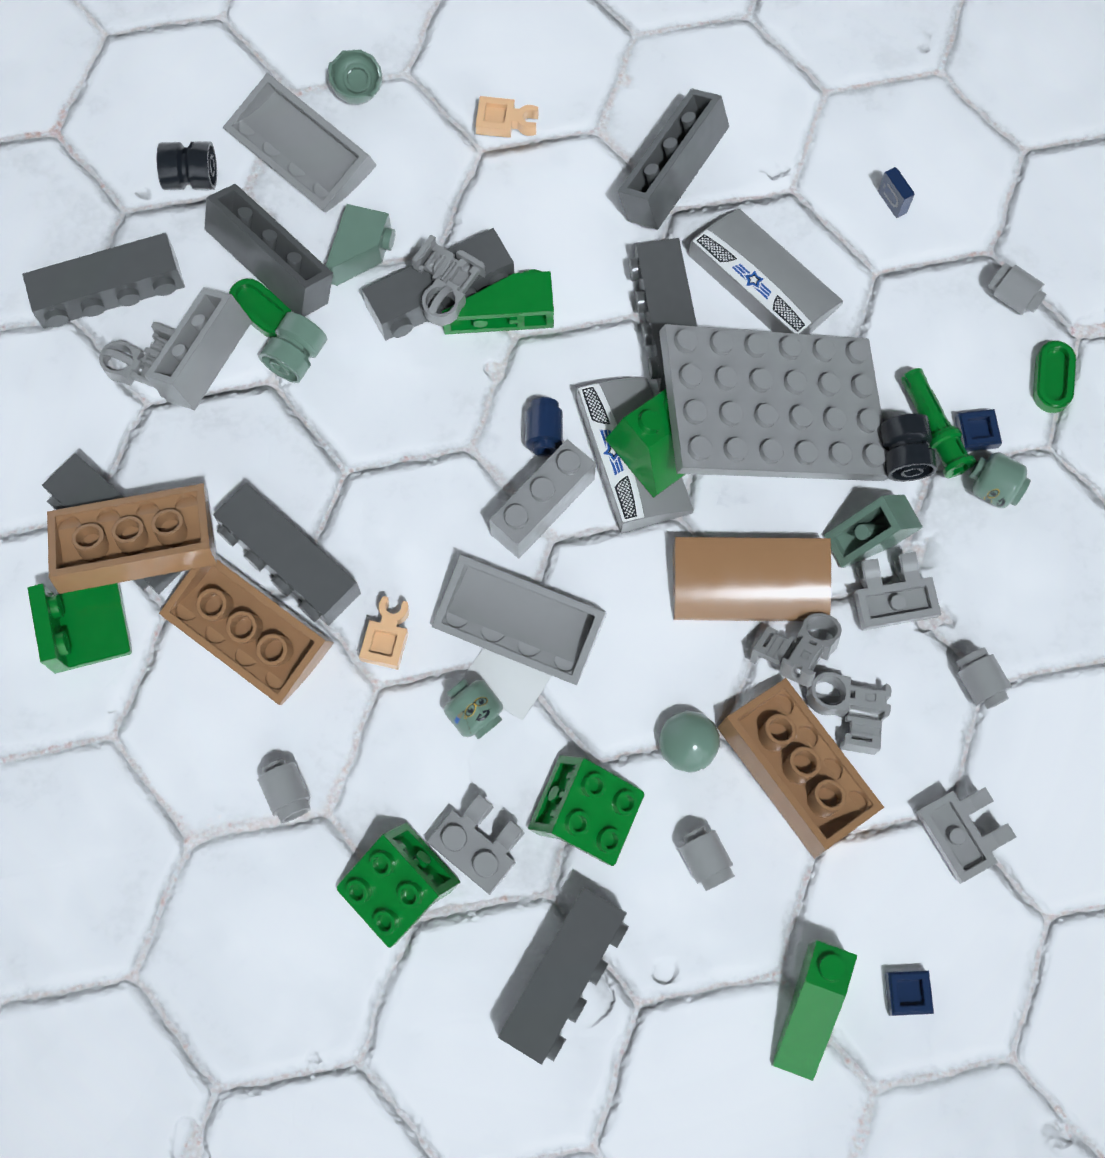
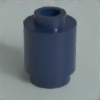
M536 398L529 403V408L525 412V446L537 456H551L563 444V411L559 408V402L553 398Z

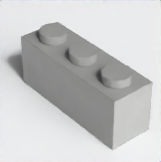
M203 287L145 374V377L167 402L195 410L251 325V319L232 294Z
M567 439L489 519L491 536L520 559L595 480L596 462Z

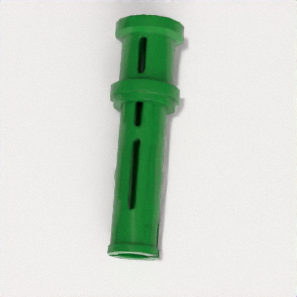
M915 368L904 374L905 376L900 378V381L908 392L917 413L929 417L933 440L928 445L937 452L944 466L942 471L944 476L952 478L967 472L977 461L973 455H968L960 439L962 437L960 429L952 426L948 421L942 406L927 381L923 369Z

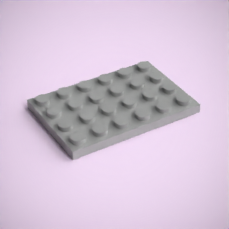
M665 324L659 331L677 474L885 481L888 479L885 465V454L888 450L883 448L880 426L883 423L868 338Z

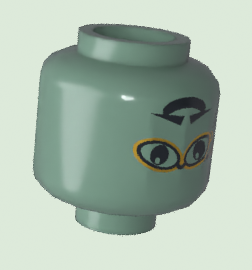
M1000 452L993 453L987 460L980 457L969 475L970 478L975 480L972 487L973 494L997 508H1006L1010 504L1016 506L1031 482L1027 478V467Z
M463 679L446 693L451 700L445 705L444 713L463 737L468 738L475 735L477 739H480L503 720L499 715L503 710V704L483 680H476L469 684L466 679Z

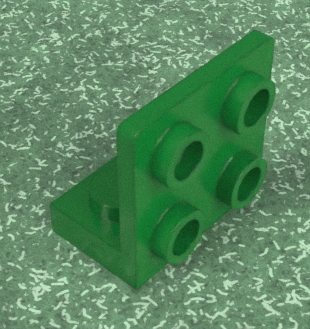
M43 583L27 587L39 659L53 673L56 674L116 659L132 653L119 583L61 594H54Z
M559 755L527 829L540 836L560 839L595 859L614 866L642 803L644 792L585 758Z
M406 822L382 834L337 885V891L388 948H391L398 943L434 903L450 894L461 881Z

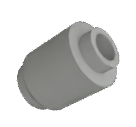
M1004 263L988 286V288L994 291L993 296L1022 315L1027 310L1034 313L1047 295L1042 291L1045 283L1019 266L1014 265L1012 267L1007 263Z
M985 647L969 653L956 662L960 668L958 675L976 706L985 704L987 709H991L1009 699L1006 692L1013 687L994 654L989 655Z
M279 759L262 768L263 774L257 781L273 816L278 815L281 823L297 819L311 810L308 803L311 797L294 762L286 763L284 759Z
M703 826L682 837L685 845L680 847L679 850L696 883H702L705 891L713 889L735 877L730 868L733 866V863L715 830L707 833Z

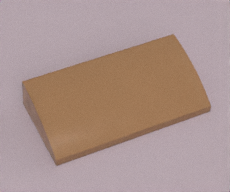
M204 483L47 511L49 579L59 594L217 565L212 521Z
M675 537L673 543L674 620L804 621L809 615L815 613L830 615L831 538Z
M216 555L217 565L189 570L159 614L275 703L283 705L316 668L334 642L218 555Z
M786 678L727 716L717 727L814 859L885 808Z

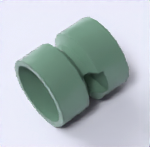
M287 312L275 330L277 337L269 339L258 357L264 366L277 376L292 383H299L311 366L308 359L316 358L328 339L323 330L308 318L294 312Z

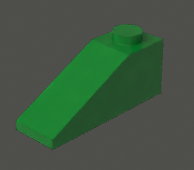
M529 269L523 273H514L466 298V304L461 309L457 319L448 325H443L444 334L554 328L551 271L542 272L537 269ZM453 306L443 310L442 313L450 311Z
M818 940L809 943L773 1059V1067L814 1081L845 1000L858 955Z

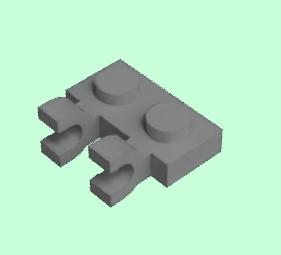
M916 552L900 554L899 559L893 561L896 574L901 580L899 583L883 585L878 558L862 561L861 566H857V575L864 589L856 590L853 595L862 631L937 618L941 615L933 577L921 579Z
M986 787L961 801L955 792L951 791L916 812L959 884L997 864L998 861L992 851L1017 838L1008 823L982 837L969 815L994 802Z
M478 794L463 817H460L452 810L426 842L486 893L491 895L516 864L507 854L525 833L510 820L500 832L495 842H490L476 828L494 807Z

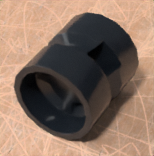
M211 141L190 142L186 148L181 142H160L158 144L156 155L157 173L163 190H184L187 184H190L194 190H214L216 188L217 161L215 149Z
M916 413L903 414L887 419L881 424L883 448L888 450L885 454L887 477L890 480L899 482L915 481L929 477L937 471L935 450L929 448L928 445L933 440L928 416Z

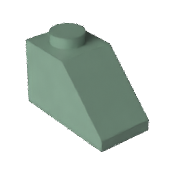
M346 204L326 263V267L333 272L331 285L338 286L383 262L386 250L391 251L393 248L396 234L395 229L391 228L389 213Z
M905 494L883 495L824 534V537L831 538V550L840 567L845 568L895 546L923 527Z

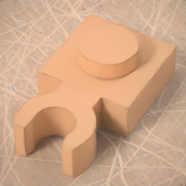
M480 96L475 125L476 134L511 138L512 129H517L520 133L527 136L536 135V123L525 120L529 118L538 119L539 107L525 105L518 109L515 108V99Z
M383 596L378 606L382 618L381 622L369 620L359 659L362 662L399 670L409 634L408 629L401 628L399 625L406 621L410 609L408 602L403 601L400 611L391 614L387 611L389 599Z

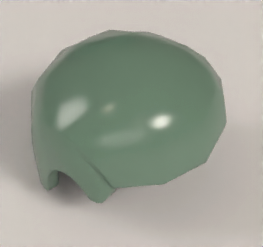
M361 49L342 50L332 62H329V85L336 96L348 104L359 105L366 103L380 90L382 71L380 65L371 54Z
M688 710L675 714L667 720L660 733L659 746L663 759L674 769L692 773L705 769L712 763L720 747V736L712 720L703 713Z

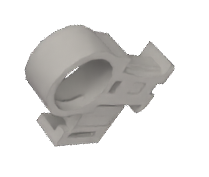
M430 235L412 258L413 269L423 273L425 270L433 275V284L425 290L422 296L423 313L426 319L435 325H448L457 319L461 309L466 304L465 293L478 275L485 278V264L462 250L456 252L457 259H455V254L436 244V237ZM446 296L455 302L450 311L436 313ZM435 297V299L430 305V308H428L429 302Z
M153 322L151 325L154 332L152 338L155 341L153 344H150L151 348H145V355L141 349L133 347L127 342L114 341L105 345L101 350L99 363L107 377L113 381L131 386L135 380L155 388L147 380L145 374L175 330ZM122 352L129 353L132 356V358L123 354ZM111 357L128 365L126 368L117 371L110 370L107 367Z
M824 613L809 615L803 622L802 628L797 635L796 643L794 642V637L790 636L789 639L777 634L778 630L768 626L753 648L750 662L756 664L759 658H764L777 665L781 663L779 672L783 677L805 687H811L816 674L813 670L820 658L828 661L831 654L838 647L842 632L841 625L837 619ZM821 629L817 639L811 636L808 631ZM828 633L833 636L832 639L825 640ZM798 668L801 672L797 674L794 670Z
M834 672L819 674L814 679L813 685L807 689V702L816 713L824 716L835 715L844 717L848 713L845 717V722H850L849 733L844 735V740L840 743V749L875 755L881 750L882 722L891 713V705L887 704L892 694L891 686L886 683L881 689L853 685L851 684V677L842 676ZM821 682L832 684L837 688L840 696L818 694L815 689L816 684Z

